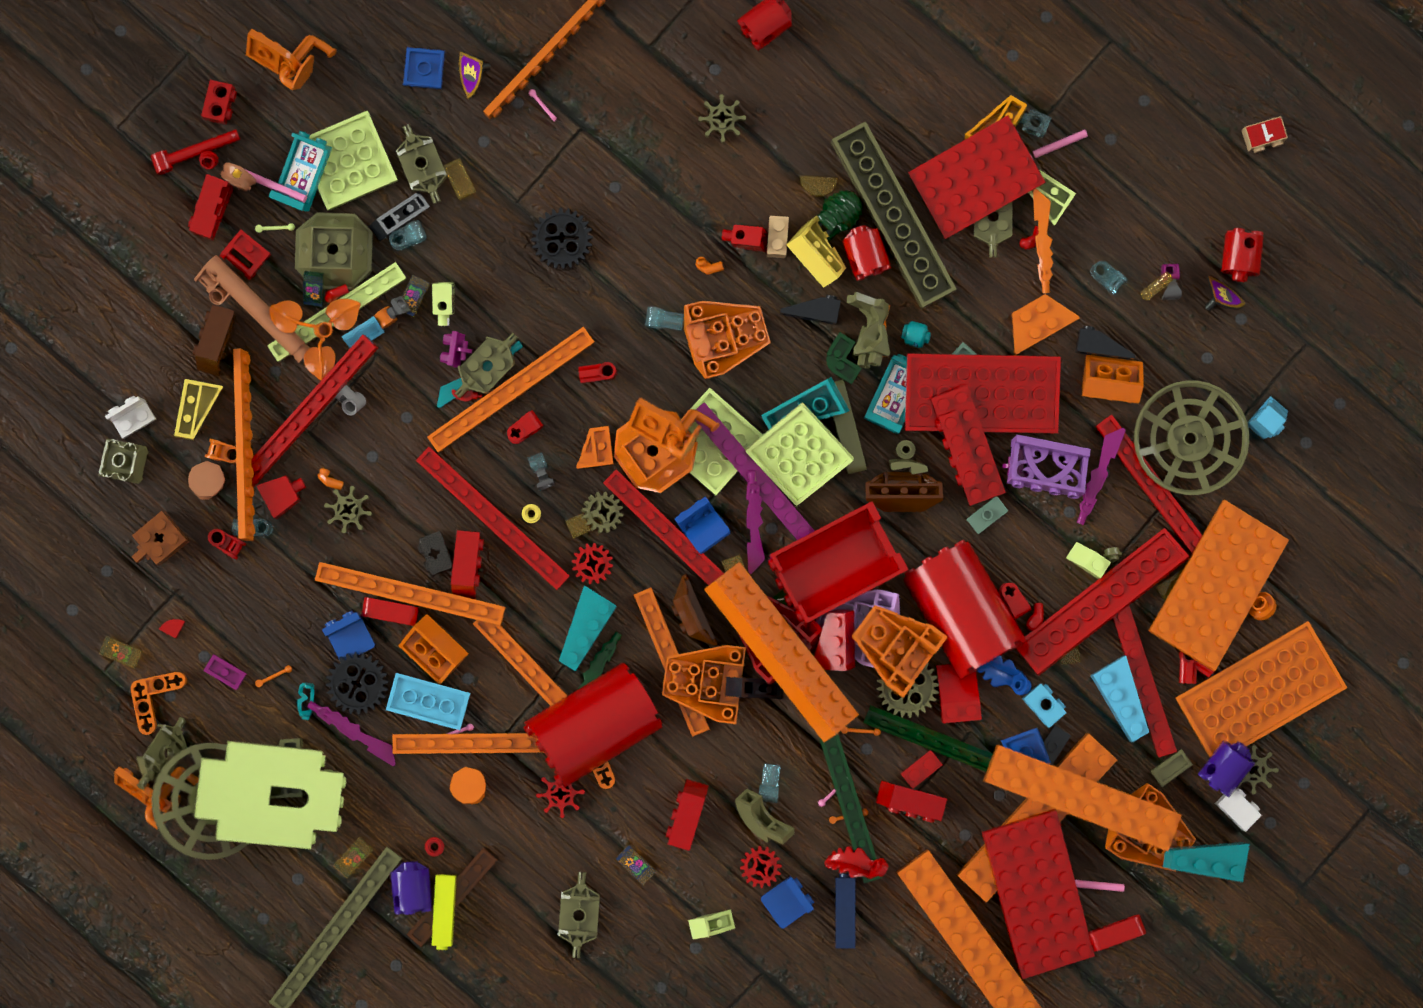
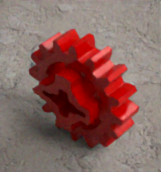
M587 543L586 549L579 547L580 553H574L577 560H572V563L576 564L572 570H578L576 577L582 576L583 583L588 579L590 585L593 580L597 584H599L600 578L606 580L604 575H611L608 568L613 567L612 564H609V561L613 558L607 557L609 550L603 552L604 546L601 545L599 548H596V543H593L592 547ZM593 551L601 553L603 557L598 558L594 556ZM586 553V560L580 563L581 557ZM590 555L594 561H598V564L595 565V573L591 566H587L590 563ZM605 564L603 572L599 575L598 570L600 566ZM587 569L591 571L593 577L585 575L582 570Z
M758 846L757 851L752 847V853L745 852L747 858L741 859L745 863L743 866H740L741 870H745L742 877H748L747 883L753 881V887L757 883L760 884L761 888H763L764 883L771 886L770 880L776 882L777 879L774 876L781 874L777 871V868L782 867L781 864H777L780 857L774 858L775 851L769 853V847L762 850L761 846ZM759 854H765L769 856L770 859H762L760 858ZM753 857V866L748 869V862ZM756 859H758L759 862H761V864H766V866L764 867L765 875H763L760 869H755L758 866V862ZM774 865L773 872L769 876L767 873L768 869ZM758 874L763 880L755 879L751 875Z

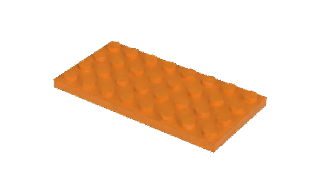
M1222 500L1148 631L1210 670L1216 671L1289 539L1228 501Z
M1306 621L1178 695L1175 699L1210 758L1223 740L1231 744L1239 741L1248 746L1345 690L1347 686L1309 621Z

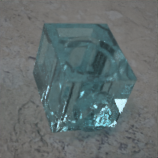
M1030 109L1028 114L1024 113L1020 122L1024 124L1022 130L1043 138L1052 117ZM1037 119L1040 126L1033 127L1030 124V120Z

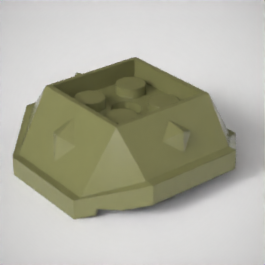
M316 213L296 229L295 269L306 280H309L307 282L322 284L320 285V290H331L345 284L348 290H353L372 272L373 232L356 214ZM331 246H338V252L336 254H329V248Z

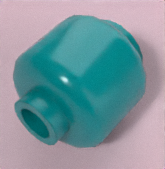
M911 321L909 324H905L901 338L904 339L906 345L922 348L925 343H929L931 333L928 332L926 324Z

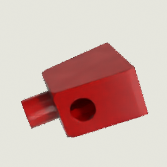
M734 225L733 230L723 229L722 241H731L735 248L766 252L768 233L763 227Z
M283 476L259 484L257 488L273 518L277 519L301 501L297 492L305 489L306 485L302 478L291 483L288 476Z

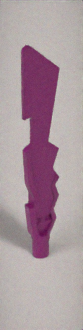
M1125 428L1105 435L1099 466L1091 471V481L1086 484L1087 489L1083 495V501L1079 504L1081 511L1076 523L1084 525L1087 516L1091 513L1097 501L1095 499L1096 495L1102 489L1108 476L1107 466L1111 457L1113 459L1116 457Z
M756 470L748 471L749 480L746 491V500L749 502L746 527L750 529L751 542H747L748 572L750 574L765 560L758 529L763 523L760 516L763 508L761 507L762 498L759 495L761 487L756 480Z
M310 701L307 707L314 711L328 725H335L352 741L359 740L368 746L367 751L391 766H395L391 744L362 733L359 724L350 723L348 718L342 717L339 712H332L329 707H321Z

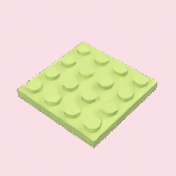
M368 110L310 135L311 139L316 140V137L327 141L326 145L332 147L318 185V190L328 211L398 181Z
M711 388L691 408L695 410L705 402L745 450L763 435ZM694 422L689 431L693 433L698 424ZM701 429L697 437L698 448L694 467L690 473L716 496L738 471Z
M803 402L745 450L796 506L854 460V457Z

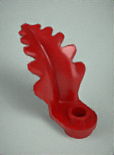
M850 846L846 847L845 852L842 851V848H838L837 853L833 851L832 856L829 855L824 862L825 867L832 868V870L839 869V873L849 871V876L852 878L865 876L869 879L876 876L882 877L888 870V863H886L885 859L879 858L873 861L869 859L862 848H857L853 852Z

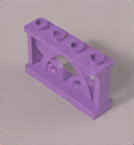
M1016 435L1012 439L1008 484H1012L1015 488L1028 487L1035 492L1049 491L1051 495L1064 494L1068 495L1067 497L1071 499H1078L1085 494L1088 459L1091 449L1022 435ZM1019 448L1022 449L1025 460L1018 461ZM1034 452H1039L1041 454V457L1038 459L1032 458L1037 457L1034 454ZM1048 454L1052 455L1054 463L1063 469L1051 478L1045 477L1036 466V463L1042 462ZM1059 456L1064 457L1065 461L1061 463L1058 459ZM1077 460H1080L1079 472L1072 469ZM1027 464L1028 467L1022 470V472H1027V477L1018 475L1017 468L1019 465ZM1069 472L1075 475L1078 480V484L1075 487L1068 486L1066 483L1067 480L1073 482V478L1068 475Z

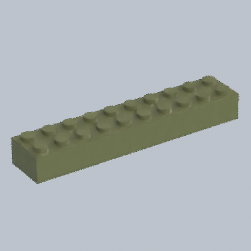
M866 121L833 138L831 144L874 224L879 229L881 237L920 309L922 310L956 291L954 283Z

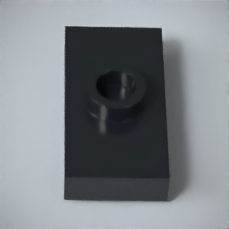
M1056 725L1053 726L1043 742L1051 761L1050 765H1053L1071 735Z

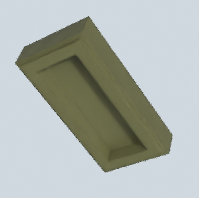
M1180 749L1150 772L1158 784L1163 787L1193 764L1184 751Z

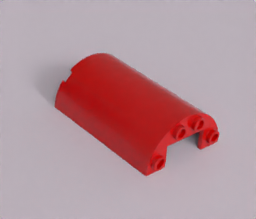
M873 502L770 554L768 564L776 574L777 579H775V583L779 590L783 589L786 595L784 600L788 607L792 606L799 622L808 623L909 570L900 552L896 554L879 522L881 517Z
M965 540L956 543L955 547L951 549L948 546L938 551L939 555L934 558L932 556L925 558L921 561L923 565L904 573L906 577L903 579L927 623L933 625L947 636L941 647L960 679L977 671L979 667L1005 652L1012 651L1027 642L971 544L965 542Z
M620 663L524 722L526 725L523 727L529 737L532 735L533 738L537 739L535 742L540 752H545L547 756L545 760L551 769L554 767V779L559 787L561 785L563 788L569 786L662 728L661 719L655 717V714L658 712L635 674H629V667L625 663Z

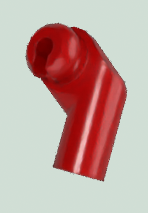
M1035 226L1032 236L1020 239L1019 245L1021 248L1029 250L1036 247L1035 236L1039 234L1038 226Z
M1042 603L1034 604V613L1027 620L1026 626L1030 631L1037 629L1043 623Z

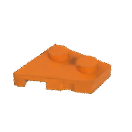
M609 426L590 428L577 463V469L613 465Z

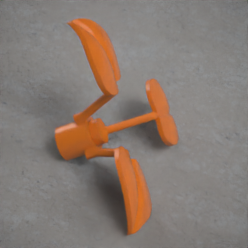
M352 299L334 300L326 308V315L330 318L328 323L321 322L316 325L299 321L302 318V309L293 301H282L271 305L269 312L275 327L284 333H293L297 328V324L314 329V334L320 338L318 348L311 347L304 354V365L310 373L319 380H322L335 364L333 349L329 346L322 347L325 338L332 334V322L338 330H349L357 321L361 304Z

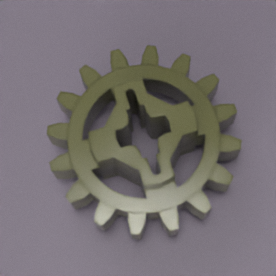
M597 492L595 493V498L592 495L589 496V501L583 503L586 508L581 509L586 514L582 519H587L588 521L585 526L591 525V531L598 529V534L602 533L603 529L605 533H609L610 528L615 530V524L619 525L621 523L618 518L624 515L619 513L623 509V506L617 505L620 500L614 501L613 494L607 497V492H604L602 496ZM595 502V510L590 512L591 506ZM599 511H605L606 514L603 516V514H599ZM612 514H614V518H613L612 522L610 523V522H609V521H610V518H609V517H610Z

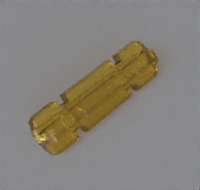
M1168 272L1163 273L1141 291V297L1145 300L1152 298L1153 295L1173 281L1172 275Z

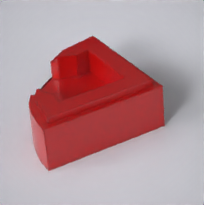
M172 619L163 623L159 630L177 638L186 621Z

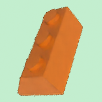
M1086 354L1082 396L1128 403L1140 402L1144 386L1143 362Z
M428 614L413 626L398 645L439 685L445 681L469 654Z

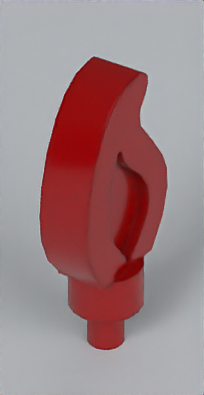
M452 389L453 396L461 401L467 402L483 397L482 394L470 390L459 398L455 394L456 391Z

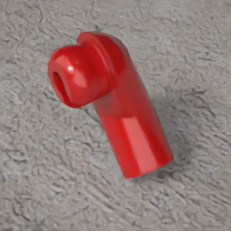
M347 285L328 290L325 293V301L331 303L340 296L348 294Z

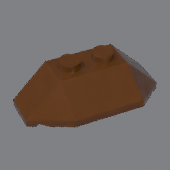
M883 472L865 483L866 501L869 503L873 502L874 506L884 512H923L943 501L942 482L936 481L925 473Z
M685 574L681 578L673 599L674 605L671 606L675 616H680L682 623L679 624L683 634L688 633L689 637L710 645H718Z

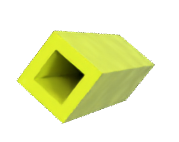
M437 874L435 878L432 946H436L438 950H448V947L453 945L457 875Z

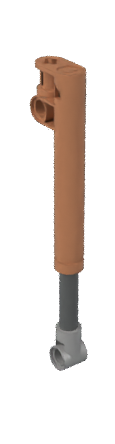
M217 255L211 258L194 278L195 282L199 281L207 289L210 301L215 305H221L230 297H233L291 356H294L298 363H304V354L310 347L295 332L284 333L278 330L270 318V307ZM347 384L335 396L342 404V410L350 416L356 414L366 404L365 397L359 392H354Z

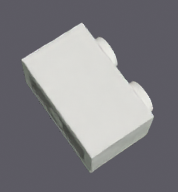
M1237 788L1230 797L1223 795L1215 804L1242 831L1246 832L1262 815L1258 812L1260 808L1252 801L1249 803L1245 799L1246 794L1240 788Z

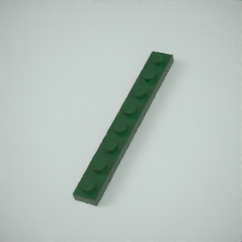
M871 705L863 721L864 724L987 772L993 756L992 753Z
M837 733L826 742H823L819 737L853 850L855 852L857 848H862L869 859L875 861L877 858L839 734ZM862 876L863 883H868L882 878L876 876L872 879H869L865 876Z

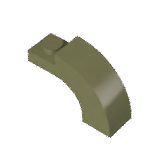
M746 789L735 799L736 807L742 820L763 841L768 843L772 839L784 844L795 834L793 827L778 821L769 814L763 804L761 795Z

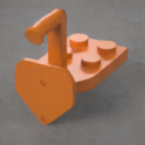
M251 29L247 36L246 56L278 74L284 86L291 90L300 89L311 75L314 56L309 55L303 63L301 62L314 46L325 52L328 58L333 57L337 50L317 37L308 35L291 54L278 42H273L263 33Z
M640 397L635 405L627 428L658 446L668 449L675 457L684 460L693 448L702 426L698 425L691 435L686 433L695 420L709 427L711 432L717 430L720 424L694 409L688 410L679 421ZM681 445H684L683 450L679 449Z
M118 767L114 772V783L147 806L145 819L158 830L152 812L153 790L149 788L150 785L147 783L144 790L139 789L137 784L140 780L133 776V772L127 768L122 769ZM177 767L170 776L178 779L186 769L184 767ZM192 773L186 778L193 785L199 782V778ZM165 782L161 787L159 797L160 812L164 813L172 811V803L167 798L174 789V786ZM181 795L178 796V806L181 802Z

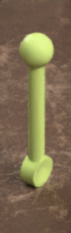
M293 223L285 226L262 227L257 225L255 227L258 233H261L263 230L288 229L293 231L295 229Z

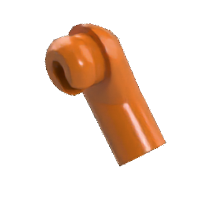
M704 257L696 259L697 269L706 275L724 270L721 261L711 264Z
M321 468L318 479L327 487L341 490L343 481L328 477L330 471Z

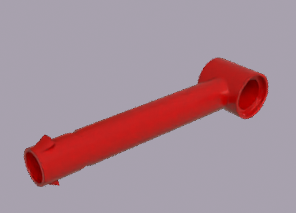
M235 129L170 154L166 150L156 152L151 155V159L157 175L172 171L173 164L198 156L204 151H212L239 141L240 137Z

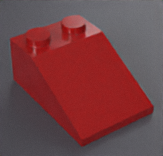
M952 664L937 665L941 722L952 723L982 720L976 671L960 679Z

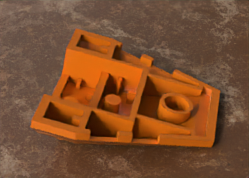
M875 605L852 635L885 684L902 698H904L923 668L947 638L945 634L933 625L921 623L913 618L898 615L896 612Z

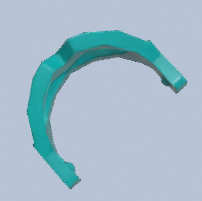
M302 683L298 689V694L301 698L297 700V707L302 719L309 720L312 710L302 711L301 703L308 699L307 695L303 693V688L311 689L310 701L313 702L315 689L313 683Z

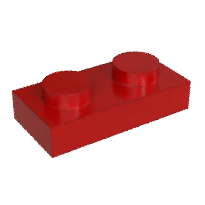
M929 750L900 774L913 789L940 768L942 763Z

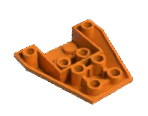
M699 301L684 305V331L694 365L705 379L725 374L771 343L760 306Z
M724 645L668 656L666 659L662 695L716 722L736 724L739 697L725 696L726 677L742 678L746 647Z
M1148 783L1130 794L1176 812L1165 795ZM1182 819L1179 821L1170 848L1192 846L1196 841V838ZM1108 829L1105 848L1119 858L1176 872V870L1163 867L1165 850Z

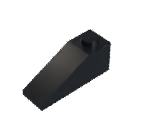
M418 191L378 217L369 225V228L380 242L430 206Z
M826 295V298L820 297L781 308L780 315L836 325L841 300H837L836 296Z
M1083 326V329L1080 328L1078 330L1075 353L1125 360L1135 359V354L1102 332L1095 330V327Z
M726 677L725 696L764 699L783 698V690L776 681L768 684L764 679Z

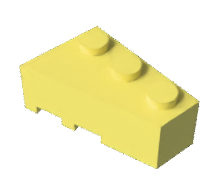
M816 216L799 229L787 243V246L823 287H826L838 279L846 267L836 248H832L827 240L829 236L826 231H822L818 224L820 220Z
M185 379L174 437L194 440L223 386Z

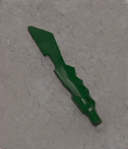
M615 632L610 641L603 644L602 650L595 654L594 660L590 662V669L583 673L584 682L579 688L602 675L606 662H610L617 648V643L622 637L620 633Z

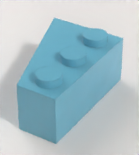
M1270 396L1247 422L1248 427L1262 439L1274 437L1284 429L1283 423L1287 419L1288 410Z

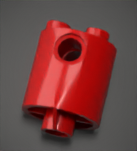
M762 0L741 16L737 23L746 38L750 37L753 46L759 51L792 26V15L790 8L784 0Z
M862 225L850 230L842 243L856 281L863 280L872 274L873 276L879 275L891 269V264L878 228L873 229Z
M1242 228L1227 230L1224 240L1221 272L1232 275V281L1247 282L1248 277L1259 276L1264 240L1263 232L1252 231V233H1247Z

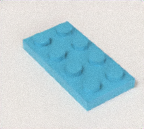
M396 673L386 710L461 730L471 693Z

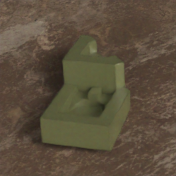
M911 459L889 460L891 470L910 467L911 474L928 472L927 465Z

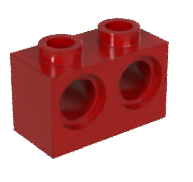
M210 80L201 117L207 121L226 125L227 120H230L232 117V109L230 108L237 96L235 87L232 84ZM220 90H227V94L225 97H218V92ZM216 108H222L221 115L214 116V110Z

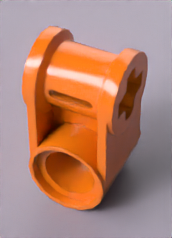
M214 439L209 440L210 447L208 454H205L206 458L236 464V459H230V453L236 450L235 446Z

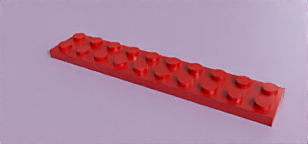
M1165 528L1044 621L1037 629L1025 636L1027 642L1015 649L1038 676L1188 560L1190 558L1189 555Z

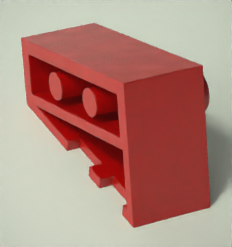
M457 530L451 577L452 594L475 600L476 589L479 587L480 582L478 568L481 569L482 557H479L480 551H483L484 539H481L480 532Z
M686 779L683 792L679 791L677 796L678 809L674 808L671 820H674L673 827L668 826L666 837L669 838L668 845L690 851L709 785Z
M881 781L875 803L889 807L888 811L899 814L901 810L906 812L905 816L917 818V815L923 816L924 821L934 823V820L942 821L947 798Z

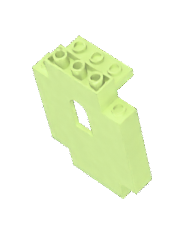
M227 741L225 760L201 758L194 816L195 818L218 820L217 840L311 849V844H315L316 833H313V829L336 832L337 827L341 826L339 808L343 807L344 796H341L342 788L345 789L346 777H343L342 772L329 769L320 770L325 764V755H322L323 752L321 750ZM271 786L303 789L308 794V803L302 808L269 805Z

